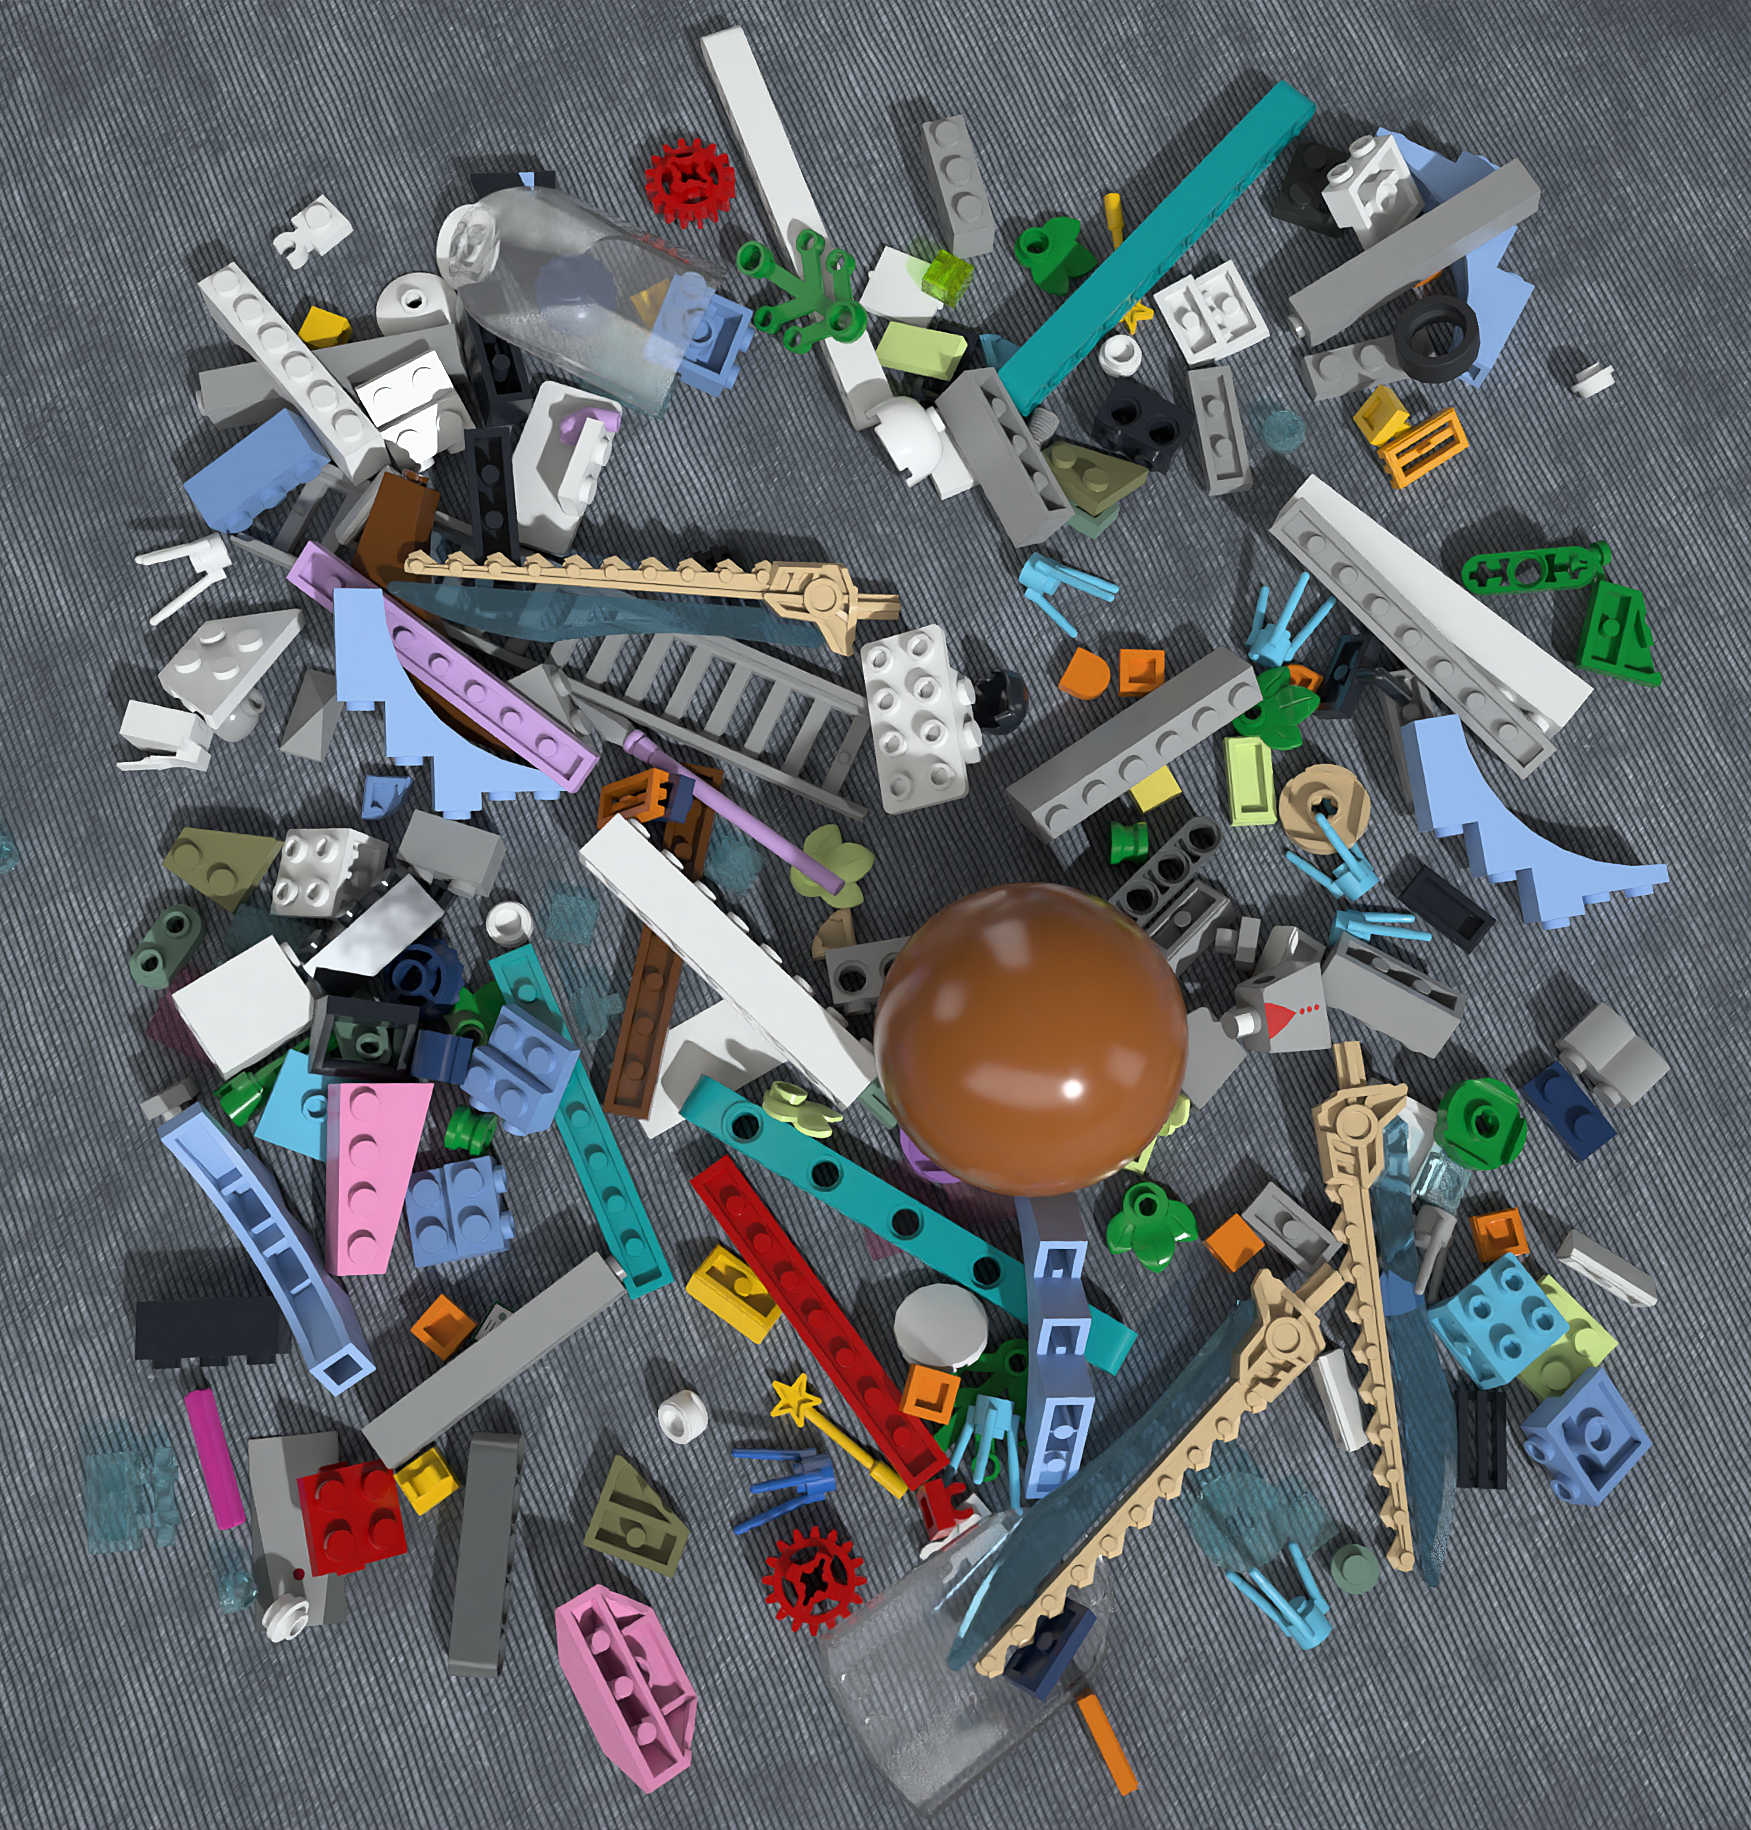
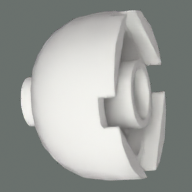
M898 396L881 401L864 412L868 420L874 416L878 418L880 425L876 426L874 430L898 471L901 472L907 468L912 475L905 480L909 488L935 470L943 453V444L939 433L946 428L933 406L925 410L915 399Z

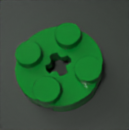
M1494 1078L1456 1081L1445 1093L1439 1104L1437 1124L1433 1130L1434 1140L1439 1147L1445 1149L1447 1155L1455 1163L1466 1169L1486 1171L1494 1170L1501 1165H1508L1518 1157L1526 1141V1118H1520V1112L1516 1105L1521 1102L1517 1094L1508 1085ZM1483 1113L1485 1115L1483 1122L1488 1126V1131L1478 1133L1475 1120L1476 1117Z

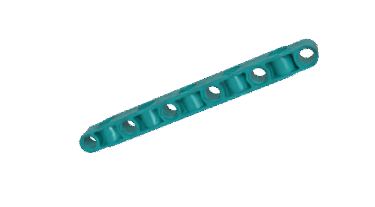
M701 1074L678 1112L680 1116L1028 1325L1025 1265L810 1136L802 1134L790 1124L770 1117L763 1108L716 1080ZM744 1116H751L759 1121L758 1132L750 1139H740L734 1134L736 1122ZM822 1163L832 1164L838 1169V1180L830 1187H820L812 1179L814 1169ZM907 1210L916 1215L919 1227L914 1234L902 1236L894 1231L892 1219L900 1211ZM981 1258H988L994 1261L998 1267V1278L991 1285L979 1283L973 1275L974 1264ZM1088 1304L1092 1320L1084 1351L1085 1360L1115 1377L1138 1334Z

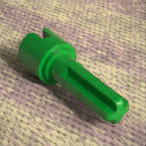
M332 1031L325 1055L338 1047L336 1036ZM310 1037L292 1048V1050L309 1056ZM287 1053L271 1064L268 1063L254 1074L251 1071L246 1072L242 1070L212 1091L214 1096L220 1100L219 1104L238 1128L243 1127L262 1113Z

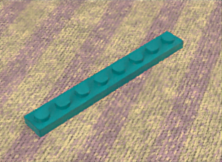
M531 943L488 961L507 1005L516 1004L575 1045ZM579 1055L554 1118L611 1254L627 1274L622 1280L630 1299L633 1301L676 1280Z

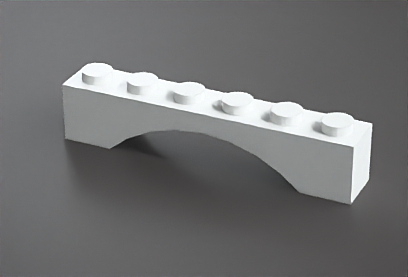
M235 262L230 263L197 283L214 320L235 344L250 353L276 381L304 417L329 456L354 486L382 470L386 464H391L382 434Z

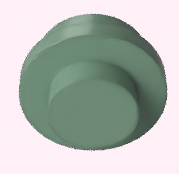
M1346 1544L1337 1549L1330 1561V1574L1334 1583L1341 1590L1350 1594H1363L1371 1590L1376 1584L1379 1577V1564L1375 1555L1368 1548L1359 1544Z

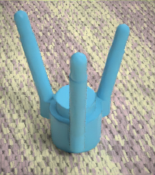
M1034 552L1030 556L1018 580L1019 583L1028 587L1024 597L1038 604L1072 638L1077 636V630L1043 597V594L1053 595L1061 581L1108 602L1114 600L1112 593L1119 591V587L1113 583L1062 565L1038 552Z
M1305 571L1300 575L1277 624H1267L1265 629H1262L1269 588L1267 586L1261 587L1252 630L1245 643V646L1250 648L1249 658L1257 664L1269 669L1281 666L1282 663L1285 665L1290 664L1298 648L1336 603V596H1330L1291 642L1289 641L1291 634L1285 628L1309 580L1310 574Z
M1322 799L1328 815H1335L1338 810L1331 807V800ZM1318 813L1315 816V820L1344 860L1342 864L1332 871L1337 879L1335 881L1292 851H1287L1285 857L1325 886L1336 900L1345 894L1352 903L1372 888L1380 879L1373 872L1374 868L1366 860L1357 843L1351 849H1348L1324 815Z
M1347 909L1346 912L1336 910L1331 926L1329 945L1334 946L1343 931L1367 944L1371 934L1430 941L1432 935L1429 932L1372 924V922L1411 923L1415 920L1413 914L1361 912Z
M977 1394L975 1406H968L965 1424L949 1459L950 1463L946 1466L942 1481L944 1487L947 1488L975 1425V1434L981 1435L973 1476L975 1484H981L983 1481L992 1438L1003 1440L1004 1431L1006 1430L1011 1514L1018 1516L1020 1514L1018 1427L1021 1416L1013 1414L1015 1402Z
M1290 1541L1288 1547L1310 1596L1308 1601L1304 1596H1298L1287 1602L1256 1567H1250V1576L1280 1609L1279 1611L1232 1569L1226 1570L1225 1576L1275 1621L1287 1637L1292 1636L1302 1650L1312 1649L1324 1641L1330 1634L1332 1625L1324 1616L1330 1609V1606L1320 1594L1305 1558L1295 1541Z

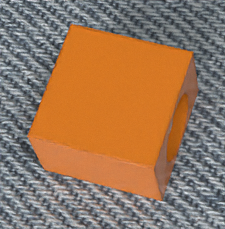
M1237 1213L1231 1215L1202 1241L1229 1274L1235 1273L1265 1246Z

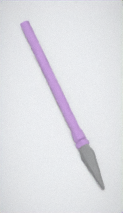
M573 693L568 694L574 707L584 713L587 720L605 740L622 746L626 753L633 754V756L647 765H652L669 774H682L695 779L696 782L692 793L695 797L832 895L836 896L845 885L843 879L665 754L658 745L648 737H645L642 731L635 730L627 718Z

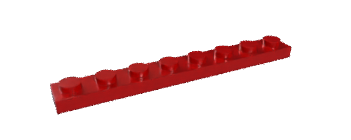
M725 1155L689 1182L911 1493L946 1467L950 1460L917 1416L898 1410L902 1394L730 1157Z

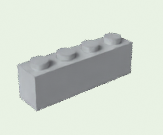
M994 367L964 371L935 400V403L1015 548L1044 542L1073 517L1075 512Z

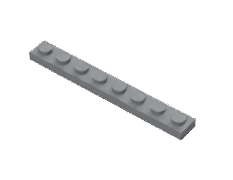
M1300 497L1269 529L1455 714H1458L1459 718L1522 780L1529 776L1558 749V746L1303 497Z

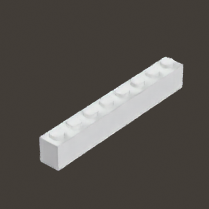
M1314 474L1310 475L1280 510L1274 524L1300 497H1303L1550 739L1565 726L1594 690L1585 681Z
M617 813L579 850V861L843 1112L877 1077L874 1046L864 1038H861L858 1042L846 1030L849 1024L839 1012L830 1006L825 1010L812 998L816 994L813 988L798 975L791 978L779 966L782 960L774 950L764 943L760 947L746 935L749 932V928L737 915L732 912L725 915L713 904L716 897L702 882L697 880L692 884L680 872L683 866L672 853L666 849L659 852L647 840L651 837L650 834L637 820L630 818L626 821Z

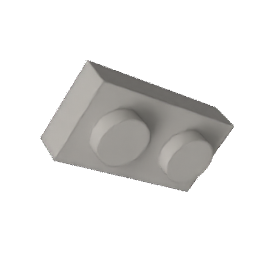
M1271 1181L1263 1187L1240 1214V1217L1254 1232L1308 1279L1324 1263H1328L1343 1245L1341 1241L1338 1243L1333 1234Z

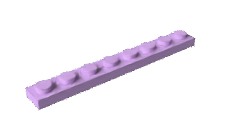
M309 541L286 577L331 613H333L332 591L334 588L380 589L317 541ZM382 591L386 625L401 666L569 793H576L601 758V755Z

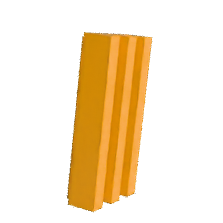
M1445 407L1378 449L1377 454L1380 459H1384L1386 462L1383 467L1386 474H1391L1393 478L1390 481L1392 488L1402 489L1470 445L1454 407ZM1448 422L1449 425L1434 433L1433 435L1423 440L1416 446L1412 447L1408 451L1404 452L1400 456L1396 457L1395 454L1399 453L1406 447L1410 446L1411 444L1418 441L1425 435L1429 434L1430 432L1437 429L1444 423ZM1451 435L1454 436V441L1407 471H1402V466L1421 454L1426 453Z

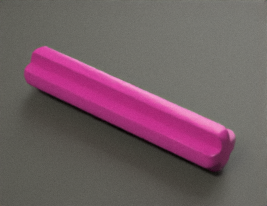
M201 1388L186 1394L184 1402L217 1528L219 1530H227L243 1524L246 1516L213 1391L210 1388Z

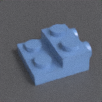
M674 275L642 357L682 374L679 381L719 398L723 388L732 390L741 366L735 364L734 360L738 350L746 353L755 329L748 325L754 311Z
M516 1004L503 1005L488 1045L475 1047L467 1067L464 1085H460V1088L471 1095L469 1099L471 1106L483 1112L494 1111L502 1117V1127L511 1134L525 1136L547 1130L554 1119L581 1049Z
M485 1156L445 1164L442 1168L411 1174L405 1202L415 1268H424L511 1250L509 1239L515 1238L516 1232L511 1210L504 1211L502 1193L508 1192V1180L503 1164L497 1165L495 1158Z
M1588 1367L1561 1397L1548 1396L1520 1425V1428L1528 1438L1524 1443L1526 1452L1535 1461L1545 1464L1553 1476V1479L1550 1481L1552 1491L1561 1500L1571 1504L1599 1506L1653 1445L1603 1367Z

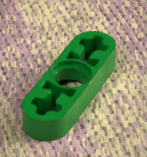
M1579 546L1476 555L1465 563L1461 576L1465 587L1472 594L1481 597L1579 589L1589 584L1595 575L1596 564L1592 554L1587 549ZM1578 556L1580 563L1588 564L1586 570L1579 572L1578 579H1571L1569 573L1563 571L1554 572L1556 582H1547L1550 574L1546 561L1548 557H1555V566L1568 565L1570 557ZM1528 559L1537 561L1542 569L1540 577L1530 584L1519 582L1515 576L1518 564ZM1509 561L1507 566L1509 586H1502V577L1487 579V586L1480 587L1477 580L1470 579L1471 574L1479 571V565L1486 564L1489 571L1498 572L1503 571L1500 563Z

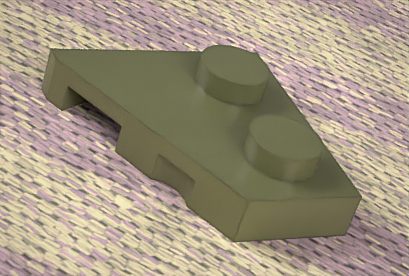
M1060 440L1041 452L1065 496L1094 517L1143 485L1149 469L1144 466Z
M184 827L161 865L230 913L240 914L285 841L274 837Z
M616 1454L582 1545L673 1578L691 1530L624 1456Z

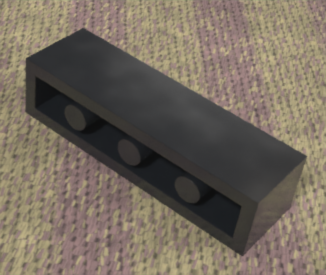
M509 427L464 429L475 563L483 566L486 560H488L487 556L500 552L516 566L521 567ZM477 579L480 614L525 611L523 582Z

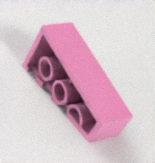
M434 1083L328 1084L325 1271L336 1276L386 1273Z

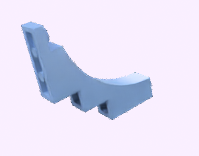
M1074 1191L1048 1197L1015 1196L1014 1202L1018 1215L1025 1264L1029 1329L1028 1394L1025 1435L1029 1454L1022 1485L1025 1499L1072 1498L1095 1402V1394L1084 1356L1092 1318L1080 1278L1088 1240Z

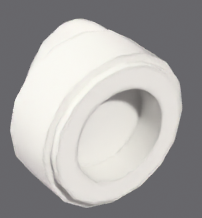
M683 1390L660 1404L658 1420L667 1437L678 1444H687L706 1429L708 1414L704 1403L697 1394L691 1390Z

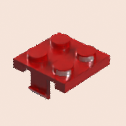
M382 1459L348 1466L347 1461L319 1467L317 1474L296 1478L312 1577H319L334 1572L337 1576L364 1570L365 1564L408 1553L396 1481L393 1477L394 1470L388 1469Z

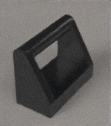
M331 995L314 1000L307 1066L308 1073L402 1083L418 1027L420 1007ZM333 1022L393 1028L391 1064L325 1057Z

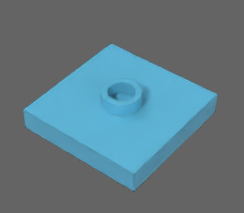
M289 1049L252 1136L326 1163L328 1084L378 1082L309 1074L307 1070L308 1055Z

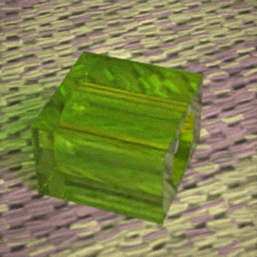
M940 249L922 277L921 291L954 309L973 280L974 266Z

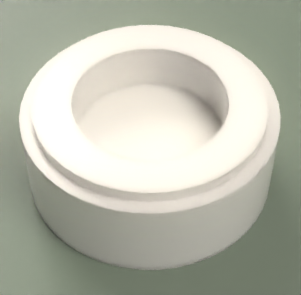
M516 901L500 902L487 915L486 928L488 934L497 944L503 947H518L524 944L533 932L534 925L531 914L522 904Z

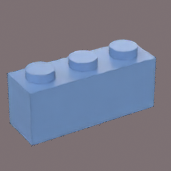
M284 408L185 482L183 486L209 528L228 535L237 534L249 528L253 523V518L262 511L280 505L287 498V493L297 485L315 479L321 473V468L329 463L331 459L306 420Z

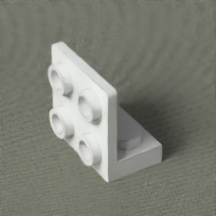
M351 828L289 829L282 848V858L276 885L273 889L270 914L276 917L326 918L336 921L335 916L342 906L355 898L359 901L373 889L370 885L384 870L389 843Z

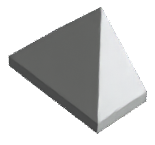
M307 668L279 748L281 752L320 763L324 762L344 701L336 702L334 675Z

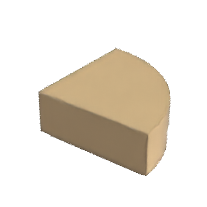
M850 907L834 912L821 925L813 940V961L826 959L825 950L856 945Z

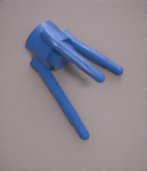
M816 1447L801 1450L734 1448L731 1452L735 1458L801 1461V1463L792 1464L793 1475L752 1484L750 1486L751 1493L756 1494L796 1486L797 1493L807 1492L735 1526L733 1529L735 1535L755 1529L809 1503L825 1500V1492L836 1490L829 1452L817 1454Z

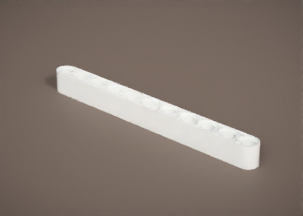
M739 24L701 37L700 43L707 67L790 272L805 282L801 253L796 248V239L804 229H812L818 232L825 239V249L819 256L825 296L835 302L833 276L826 268V258L833 248L741 25ZM814 238L809 240L807 250L813 246ZM837 263V270H839L841 267L839 263ZM818 312L808 314L811 324L825 319ZM851 317L846 321V328L851 322ZM865 330L857 341L850 344L840 343L834 340L833 337L819 341L855 431L880 424L876 416L868 420L864 412L879 402L893 397L867 331Z

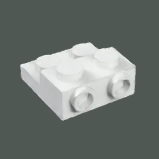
M1392 134L1379 137L1367 135L1353 142L1349 147L1351 157L1346 163L1339 164L1330 170L1327 174L1329 184L1321 193L1338 227L1352 226L1364 251L1410 224L1425 206L1424 200Z
M432 348L355 387L356 392L376 428L382 434L383 440L401 472L403 468L410 469V471L415 473L428 469L435 463L432 456L445 449H448L450 454L464 450V429H476Z

